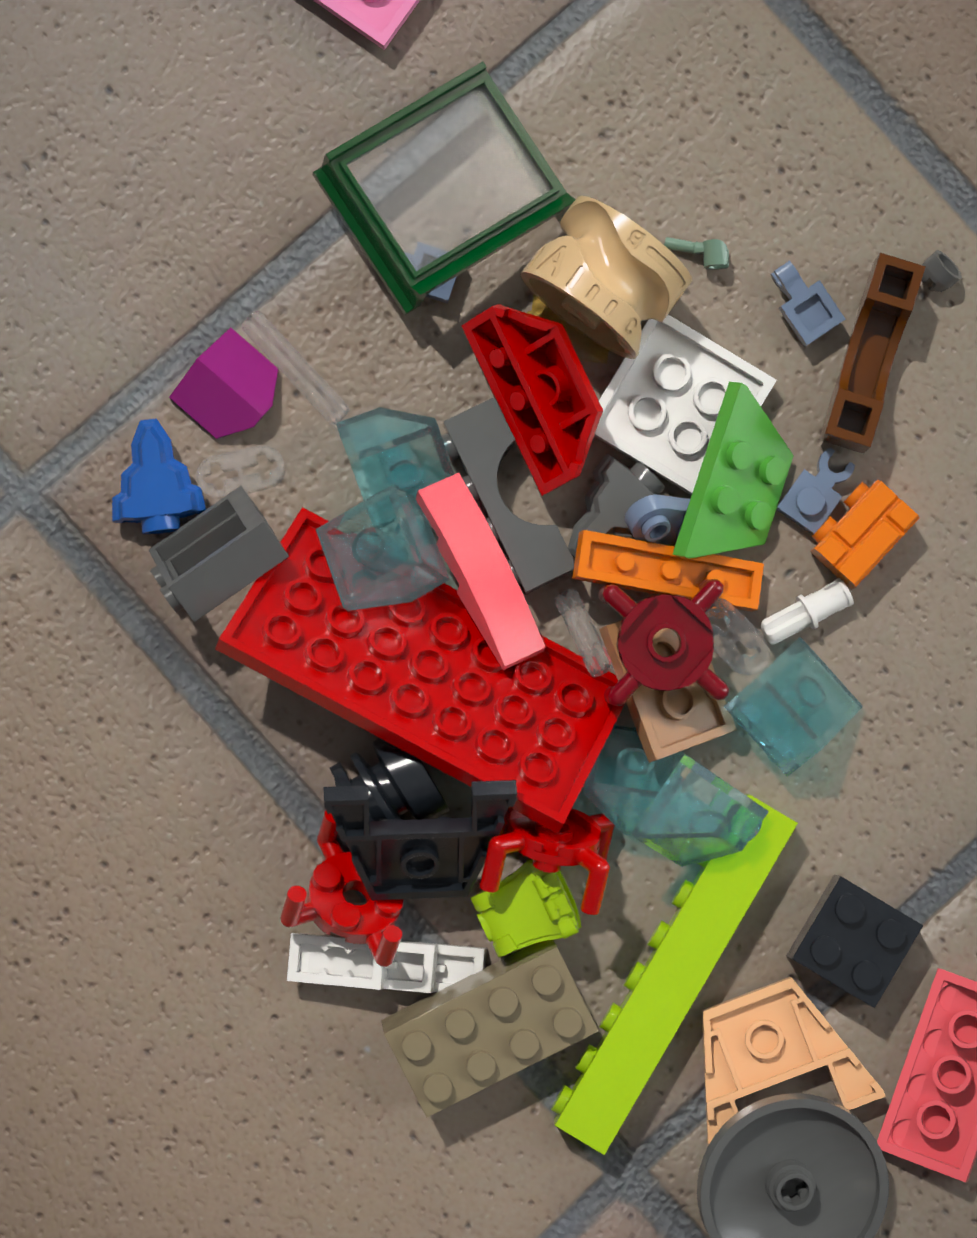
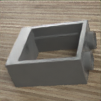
M242 485L149 549L156 564L150 572L161 586L160 591L176 613L184 608L194 622L289 557L267 520Z

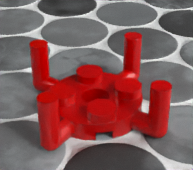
M508 808L504 816L505 824L500 834L494 836L489 842L480 888L490 893L497 892L507 853L518 851L524 856L533 859V866L543 872L557 873L561 870L562 866L580 865L586 869L589 874L580 909L588 915L599 914L610 871L607 857L616 824L615 817L609 812L588 816L572 808L559 833H556L521 813Z
M325 811L317 842L326 860L314 869L308 894L301 886L296 885L289 888L280 917L281 923L285 927L292 928L314 921L317 927L329 936L332 932L346 938L345 942L367 943L376 963L381 967H387L392 964L402 938L401 929L394 924L400 915L404 899L371 900L352 862L351 852H343L337 840L336 822L332 814H328ZM348 890L359 891L366 897L367 903L363 905L349 903L345 900L343 893Z

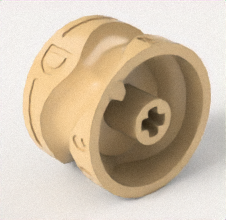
M578 196L560 221L561 229L567 236L558 237L541 247L522 271L521 278L526 286L546 306L579 332L615 354L628 359H636L639 354L642 334L640 322L642 320L654 319L662 323L685 289L691 284L692 276L683 263L666 246L637 223L596 199Z

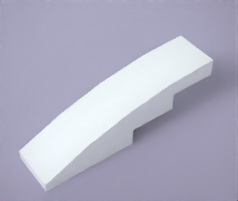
M291 933L287 981L376 990L391 989L433 993L482 971L486 966L487 948L400 941L392 964L387 967H381L376 963L367 943L345 942L346 938L341 936Z

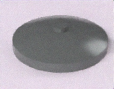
M788 1093L764 1098L750 1104L732 1116L719 1129L708 1145L697 1179L698 1208L703 1225L710 1238H874L883 1221L889 1197V1178L886 1161L880 1146L868 1128L852 1112L840 1104L824 1097L803 1093Z

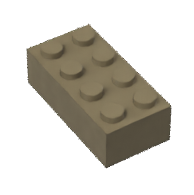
M554 940L532 944L484 968L482 971L472 974L381 1020L384 1035L426 1118L599 1031Z

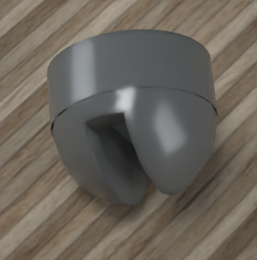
M936 250L922 264L926 266L922 282L924 283L930 278L933 281L929 287L931 291H945L962 278L961 272L955 263L939 250Z

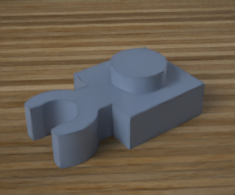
M828 448L819 457L817 475L813 476L804 469L776 508L777 511L811 535L823 525L843 497L834 491L832 487L847 480L855 467L853 463L849 462L841 473L832 472L828 467V460L835 452L832 448Z

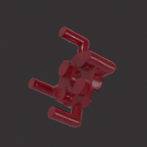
M707 579L702 581L699 585V592L691 601L676 595L661 594L648 597L636 603L616 585H605L600 588L598 592L600 601L609 604L624 617L619 627L616 647L620 661L627 672L615 686H610L605 690L604 699L607 703L614 706H622L641 685L655 690L671 691L687 687L694 682L703 688L706 696L711 699L724 700L729 695L728 685L708 668L713 659L714 637L711 622L705 613L723 593L724 587L719 580ZM664 628L673 630L679 638L677 651L668 657L660 656L653 648L654 635Z

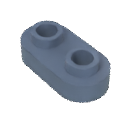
M665 495L646 496L635 502L625 514V523L636 540L675 546L690 499Z

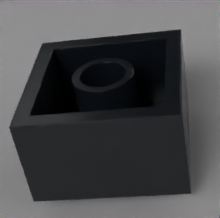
M833 875L786 956L875 1008L923 925L842 876Z

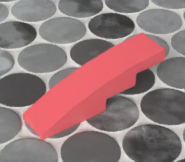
M456 473L418 490L416 501L439 537L436 547L459 583L457 594L502 669L510 668L543 652L546 647L525 597L490 526L461 475Z

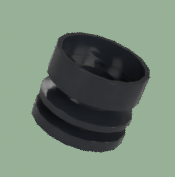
M381 738L373 741L374 750L379 760V763L371 767L357 752L350 755L360 774L352 779L341 762L330 767L336 787L368 785L369 821L402 820L401 815L408 811L416 820L435 819L450 811L421 760Z

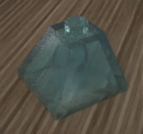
M379 407L336 423L372 525L420 509L416 501L418 490L454 475L437 421L433 417Z
M614 725L585 781L584 795L625 835L672 842L681 798L684 750L649 763L636 728Z
M685 754L630 835L677 865L684 867L742 851L748 841L758 834L762 821L769 811Z

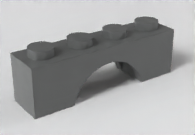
M495 397L443 421L446 434L439 437L451 462L457 459L460 460L467 474L462 479L475 501H480L488 517L486 521L498 544H501L509 566L524 594H529L572 573L575 562L557 525H537L520 519L508 509L500 496L497 485L498 470L506 454L515 445V438Z

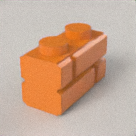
M876 480L870 487L861 482L843 502L850 509L837 522L830 516L811 536L818 542L810 551L812 555L826 568L831 570L837 578H840L851 590L859 585L920 518L915 511L903 500L899 499L880 480Z

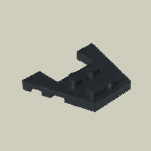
M516 780L472 781L471 816L469 818L438 817L421 820L389 819L387 821H369L368 785L323 787L324 807L328 814H332L336 822V831L341 841L346 842L352 855V862L371 900L468 897L484 866L490 840L500 834L505 824L504 816L509 806L513 807L517 800Z

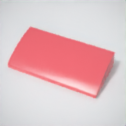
M938 968L877 1143L884 1152L965 1183L969 1180L977 1157V982Z

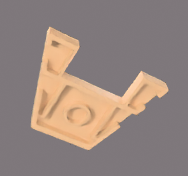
M792 977L702 1010L707 1146L719 1129L732 1116L738 1113L735 1104L736 1099L827 1065L841 1105L846 1109L851 1110L885 1097L881 1086L865 1069L859 1059L834 1031Z

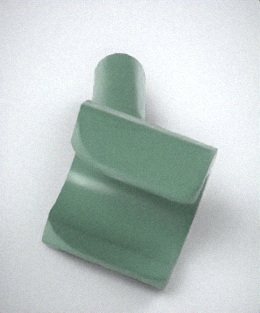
M670 237L665 239L664 246L668 249L692 254H703L705 269H726L729 267V250L721 240L711 239L703 242H691Z

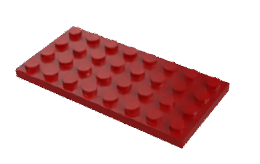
M302 507L280 541L289 557L256 579L219 637L215 650L470 787L472 781L516 780L517 800L514 806H509V808L559 833L625 705L614 706L607 703L604 699L605 690L617 684V676L542 635L541 637L546 647L543 652L503 670L458 596L457 589Z

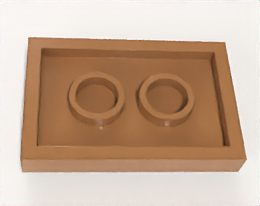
M622 620L599 629L618 681L627 672L620 661L616 647L618 631ZM664 628L654 635L653 648L657 654L662 657H668L677 651L679 638L673 630ZM711 662L708 668L715 673ZM696 682L687 687L671 691H660L641 685L626 701L649 763L737 730L726 700H715L707 697L704 689Z

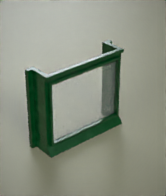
M483 61L326 153L322 166L312 174L404 315L421 306L428 293L556 216L558 221H561L564 214L575 201V198L566 192L486 71L487 67Z

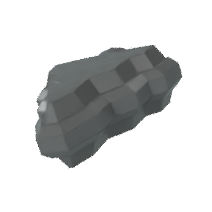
M607 453L593 470L592 474L595 483L585 495L587 512L574 525L568 549L574 558L576 556L578 535L582 530L635 539L625 523L626 512L638 500L649 495H660L665 489L661 481L643 464L637 462L629 470Z

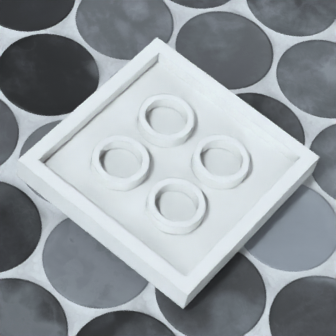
M667 315L662 323L649 319L642 329L638 356L636 359L625 358L599 400L603 413L594 437L632 460L640 462L650 471L692 495L729 381L747 385L759 405L762 406L777 380L670 315Z

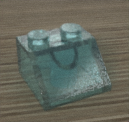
M394 483L316 529L342 606L347 611L409 603L450 580L428 519L417 503L416 498Z
M801 637L795 640L724 705V708L733 716L738 725L751 736L767 754L768 758L787 777L821 751L863 707Z

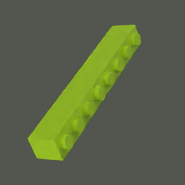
M744 794L741 801L733 797L719 820L720 823L726 825L717 842L709 838L695 861V863L702 866L693 883L685 879L671 903L678 907L669 924L661 920L647 944L653 948L651 955L645 965L637 961L623 985L629 989L627 996L621 1006L614 1002L612 1003L599 1025V1028L605 1030L603 1037L597 1047L588 1044L575 1066V1069L582 1073L572 1089L564 1085L551 1107V1110L557 1113L553 1120L556 1127L603 1155L607 1152L798 824L750 794Z

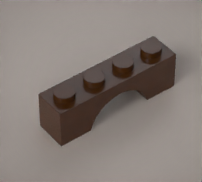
M879 253L874 260L821 430L820 441L863 454L871 447L884 405L885 391L891 367L903 331L912 313L926 266L884 253Z

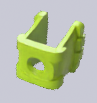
M528 858L515 872L500 881L497 892L490 893L481 890L470 898L475 910L479 912L477 914L479 922L489 942H493L492 946L498 958L538 942L559 938L566 939L579 933L582 924L577 903L561 870L557 873L540 871L533 866V859Z

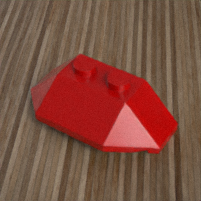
M497 304L461 325L541 496L579 477L603 413V408L563 324Z

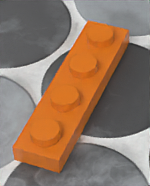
M582 530L578 535L572 579L603 585H616L619 588L657 595H676L690 601L699 592V585L702 581L717 579L723 584L724 590L713 605L753 612L758 610L764 563L716 554L688 559L673 555V546Z

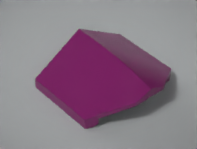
M230 327L196 359L169 398L218 440L255 427L273 406L279 369Z

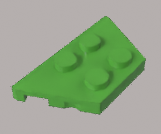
M730 381L728 383L672 553L677 557L691 559L764 545L794 455L747 385Z

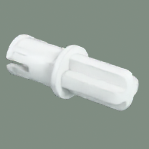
M840 578L806 597L799 595L796 597V603L761 622L763 635L770 644H777L807 627L814 630L819 627L818 622L853 605L852 595Z

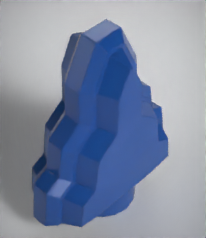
M157 418L140 420L131 443L132 464L121 474V492L112 498V522L141 523L142 534L175 532L180 528V518L201 514L206 510L202 488L192 484L188 467L174 459L172 441Z

